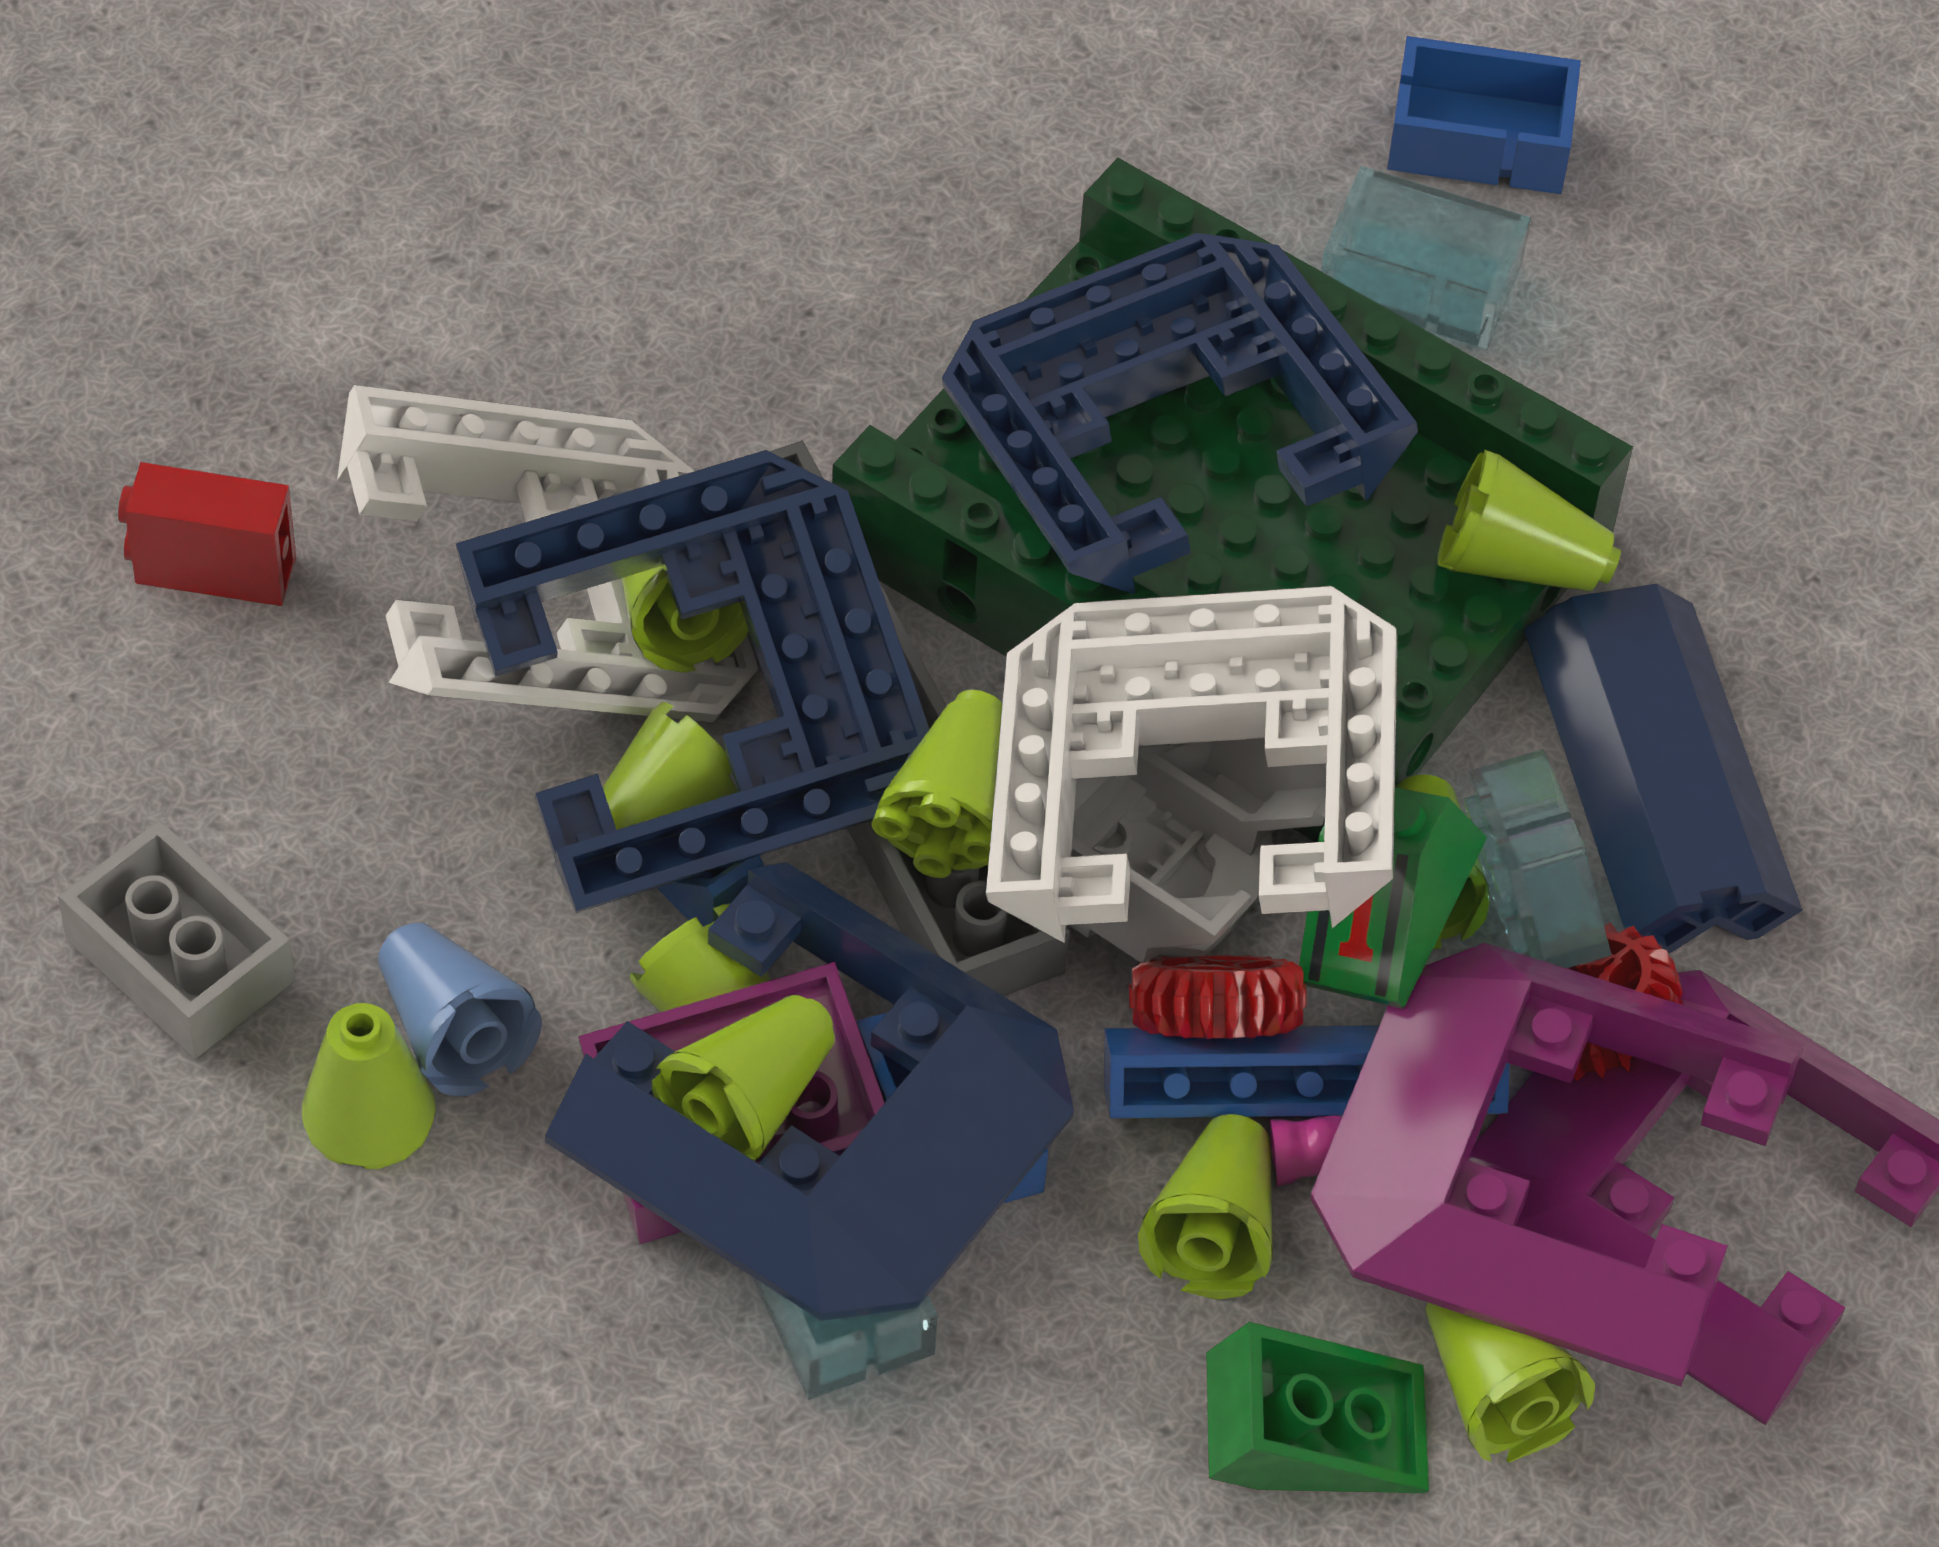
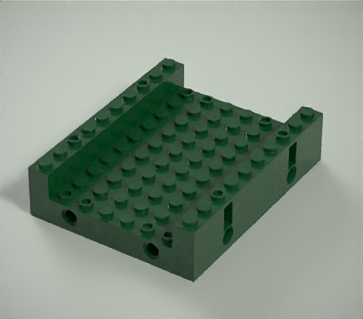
M1117 157L1083 194L1079 242L1025 300L1195 233L1272 243ZM1284 251L1417 422V434L1367 501L1353 487L1309 506L1303 503L1279 470L1276 451L1314 436L1315 433L1273 378L1224 396L1210 376L1106 417L1105 419L1109 423L1112 442L1070 458L1111 517L1162 497L1188 534L1191 553L1134 576L1135 593L1133 594L1069 573L944 388L896 440L869 425L833 463L832 483L847 490L850 495L878 580L1007 657L1009 651L1074 603L1334 587L1396 628V787L1402 780L1417 775L1527 640L1524 629L1544 616L1547 610L1554 606L1568 589L1453 572L1437 564L1438 552L1446 524L1453 525L1458 509L1454 505L1455 500L1476 457L1480 452L1484 453L1485 450L1499 454L1595 521L1614 532L1633 446ZM1324 824L1322 826L1292 829L1318 843L1319 834Z

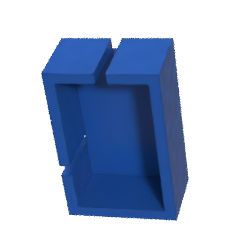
M1407 36L1387 170L1498 185L1499 177L1510 178L1509 187L1562 194L1572 143L1581 60Z

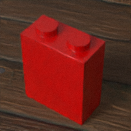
M140 462L133 486L125 485L122 489L118 507L119 522L127 524L124 541V559L132 561L135 583L282 606L296 561L289 485Z

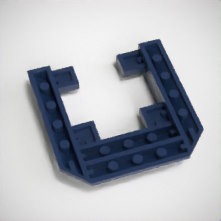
M1202 233L1192 234L974 320L942 376L943 388L1069 573L1131 594L1135 593L1134 576L1188 555L1191 551L1188 534L1162 497L1111 517L1070 458L1079 456L1112 442L1109 423L1105 419L1106 417L1209 376L1224 396L1273 378L1315 433L1314 436L1276 451L1279 470L1306 506L1353 487L1367 501L1418 432L1417 422L1279 245Z
M768 450L456 543V550L475 623H478L495 677L557 658L558 651L542 602L663 566L681 620L738 602L740 603L778 716L776 719L722 735L721 741L738 789L737 793L617 830L598 774L536 792L535 800L555 858L554 865L576 913L872 821L885 789L930 730L848 491Z
M782 862L749 869L748 885L708 929V944L760 977L769 970L792 942L828 964L835 962L837 970L894 1005L871 1031L870 1046L910 1070V1074L841 1156L791 1125L758 1164L653 1096L652 1080L660 1074V1069H657V1066L675 1051L626 1021L595 1058L585 1053L545 1134V1142L820 1321L918 1308L1073 1118L1074 1107L1057 1029L791 864Z

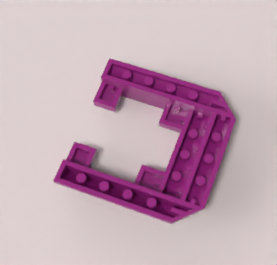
M1488 943L1479 944L1425 965L1404 1009L1387 1006L1311 1192V1201L1351 1276L1682 1387L1703 1328L1706 1311L1726 1258L1728 1245L1661 1224L1645 1268L1516 1226L1528 1196L1530 1181L1468 1161L1506 1063L1571 1083L1587 1042L1713 1082L1703 1110L1701 1126L1766 1146L1780 1106L1785 1101L1804 1044Z
M1703 971L1677 972L1683 989V995L1681 996L1683 1006L1804 1044L1787 1095L1879 1152L1860 1176L1854 1192L1909 1227H1912L1939 1191V1119ZM1638 1058L1631 1060L1629 1072L1617 1066L1608 1069L1604 1079L1595 1071H1589L1580 1080L1576 1081L1573 1077L1572 1082L1568 1083L1534 1072L1508 1103V1113L1499 1114L1475 1143L1468 1161L1530 1181L1528 1196L1516 1226L1645 1268L1656 1240L1651 1235L1671 1211L1674 1197L1623 1164L1686 1085L1708 1098L1713 1082ZM1787 1271L1761 1307L1718 1280L1686 1374L1766 1426L1802 1378L1805 1367L1841 1321L1845 1307Z

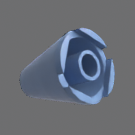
M411 923L395 929L388 935L379 951L378 964L423 1075L439 1092L450 1096L474 1095L489 1087L479 1078L506 1065L508 1072L512 1074L526 1061L538 1041L542 1020L541 1014L535 1008L531 994L524 987L425 923Z

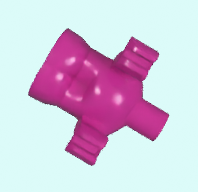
M1315 1116L1312 1119L1296 1122L1284 1119L1270 1120V1141L1276 1186L1292 1184L1301 1177L1319 1175L1342 1116Z

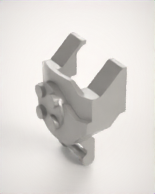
M1265 738L1139 746L1137 775L1078 778L1076 783L1071 857L1127 854L1131 871L1127 922L1074 924L1068 926L1087 938L1097 933L1139 962H1148L1158 955H1207L1238 925L1259 901L1261 846L1273 845L1272 832L1278 829L1322 826L1325 823L1327 763L1268 767L1265 754Z

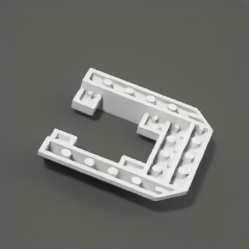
M354 385L348 397L337 482L352 484L359 515L417 522L427 506L423 492L520 503L525 522L691 473L694 470L632 420ZM622 579L587 589L596 621L567 618L557 632L561 650L557 649V658L496 677L484 642L462 639L454 606L395 600L385 615L399 666L389 683L431 696L649 716L659 703L667 702L674 706L666 715L669 718L683 719L687 715L695 721L714 722L755 675L758 667L751 644L746 636L743 642L734 650L739 668L736 667L734 657H727L719 661L717 665H714L713 658H710L701 663L694 664L696 671L686 673L659 668L644 657L633 639Z
M1332 586L1074 603L1007 653L986 888L988 902L1065 943L1066 925L1127 922L1131 875L1127 854L1071 857L1077 779L1137 775L1139 746L1265 738V754L1268 767L1327 763L1324 842L1261 846L1259 873L1262 914L1329 910L1332 928L1393 879L1397 681L1396 628Z

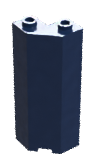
M1656 583L1572 596L1566 601L1549 608L1544 616L1526 627L1524 632L1624 929L1635 926L1642 937L1654 935L1662 949L1671 953L1714 925L1746 940L1760 938L1803 911L1693 603Z

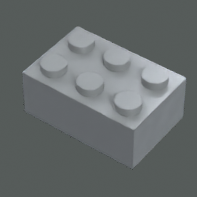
M160 820L58 896L65 938L194 1059L201 1056L295 982L290 938Z

